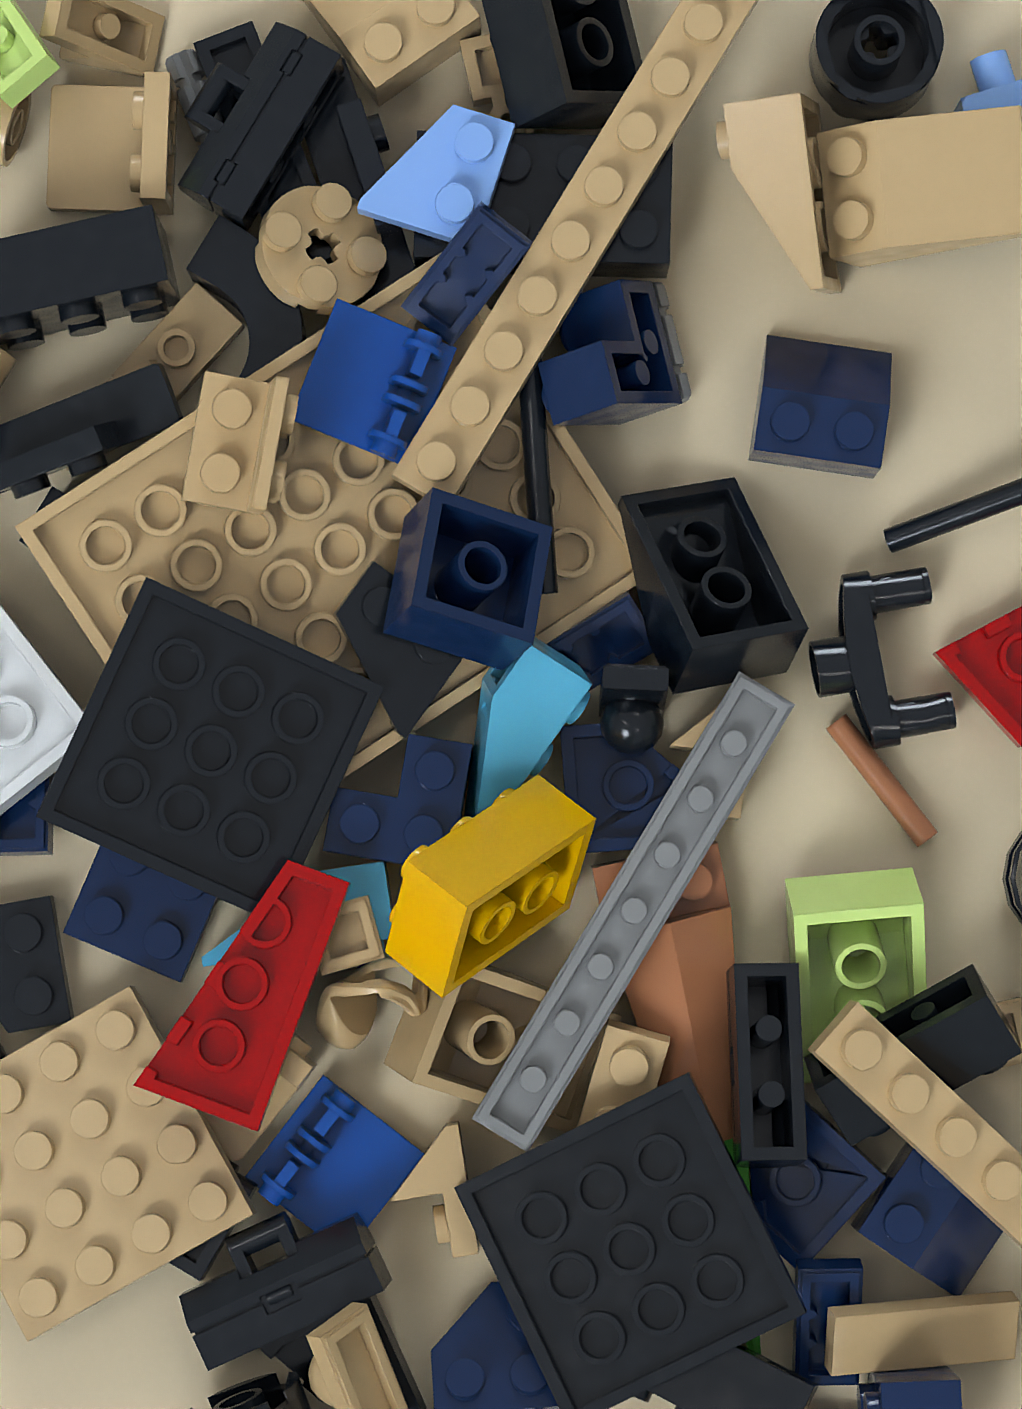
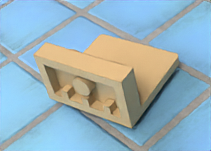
M145 71L144 87L61 84L52 86L46 205L51 211L115 213L152 204L157 215H173L178 90L170 72Z
M209 371L204 372L181 501L255 515L266 511L267 502L275 503L276 500L280 501L287 461L275 459L279 438L287 439L288 435H292L299 399L297 395L287 394L290 378L275 376L270 383Z

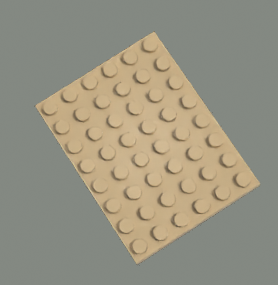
M441 253L357 307L415 331L421 328L434 333L404 310L401 305ZM487 304L482 307L453 344L457 349L438 397L490 314L491 310ZM325 327L246 377V379L270 383L275 376L290 378L287 394L298 396ZM518 396L458 496L527 518L520 402ZM547 409L546 420L558 593L541 595L535 637L545 644L636 586L619 510L564 425L553 426L551 415ZM195 410L15 526V529L105 665L145 578L148 577L367 678L352 645L347 641L338 624L334 612L371 561L376 562L394 575L404 517L423 496L392 478V473L397 463L295 422L292 435H288L287 439L279 438L275 459L287 461L284 485L280 501L276 500L275 503L267 502L266 511L255 515L181 501L197 410ZM463 658L409 734L415 732L480 689L482 678L490 666ZM380 699L343 778L404 739L394 731L390 723L391 720Z

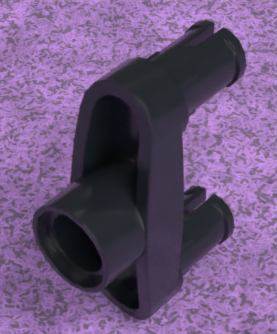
M926 567L870 576L867 570L841 575L838 594L839 636L810 641L808 645L811 673L818 697L822 698L849 693L861 728L873 749L900 745L901 738L956 728L955 707L949 691L895 701L892 695H888L874 620L877 619V613L932 603L931 583Z

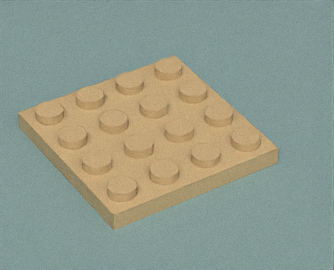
M135 986L125 988L0 1059V1291L27 1342L39 1337L257 1213L204 1113L198 1109L133 1086L165 1042Z

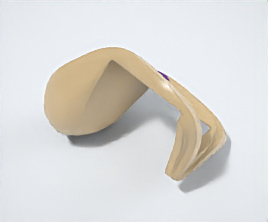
M385 953L386 958L359 965L354 972L324 989L317 1008V1030L332 1046L346 1050L354 1049L366 1039L372 1028L377 1012L376 993L381 998L398 1004L409 1015L418 1016L427 1009L428 986L414 975L412 990L401 983L375 979L374 971L403 967Z

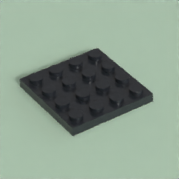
M146 577L36 817L252 913L287 860L301 865L304 864L385 686Z
M690 1072L454 1187L559 1409H609L807 1312Z

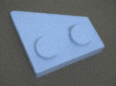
M453 104L360 198L357 206L358 214L450 242L481 201L490 208L515 132V123Z

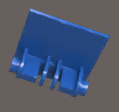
M337 298L299 392L295 422L398 464L435 404L457 348L442 342V337L421 328L415 331Z
M323 1075L245 1177L258 1184V1192L266 1200L277 1207L281 1205L314 1232L356 1212L368 1228L424 1155V1152Z

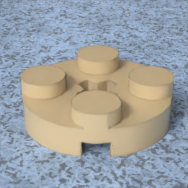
M326 183L321 187L309 185L293 189L281 196L263 216L259 226V243L255 247V261L264 283L283 303L294 308L301 305L307 309L318 310L315 314L330 315L337 298L355 305L375 284L379 271L384 267L387 260V252L382 243L381 235L377 233L373 218L358 214L357 206L359 202L351 197L345 187L337 183ZM310 236H316L320 240L324 239L332 249L330 252L332 263L327 264L322 257H316L312 260L308 256L306 249L312 244Z

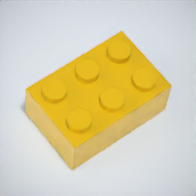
M536 775L515 790L513 788L504 790L491 806L473 818L470 816L463 817L452 827L447 835L429 847L427 845L419 846L407 857L401 868L403 880L398 900L389 916V921L392 924L385 952L443 998L570 908L596 818L540 775Z

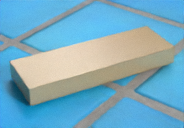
M1012 1291L828 1307L824 1366L831 1376L1015 1359L1020 1300Z

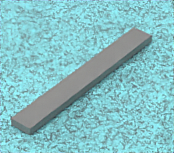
M740 671L738 672L474 1113L473 1120L524 1151L530 1150L795 704Z

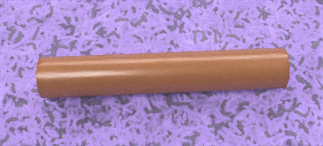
M844 714L826 728L917 847L924 844L938 832L847 714Z

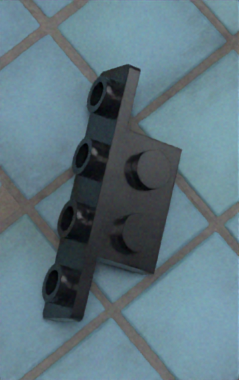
M342 57L344 73L307 132L305 140L320 185L337 183L345 187L351 197L359 202L360 198L385 174L379 153L388 151L390 148L379 114L366 116L361 99H358L346 61ZM373 219L377 233L381 235L382 243L386 249L387 260L384 267L379 271L373 287L359 300L360 304L415 269L402 227Z
M161 363L151 364L1 424L0 494L12 490L15 500L51 487L48 475L65 468L69 469L71 477H76L108 464L104 453L165 430L183 419L164 366Z

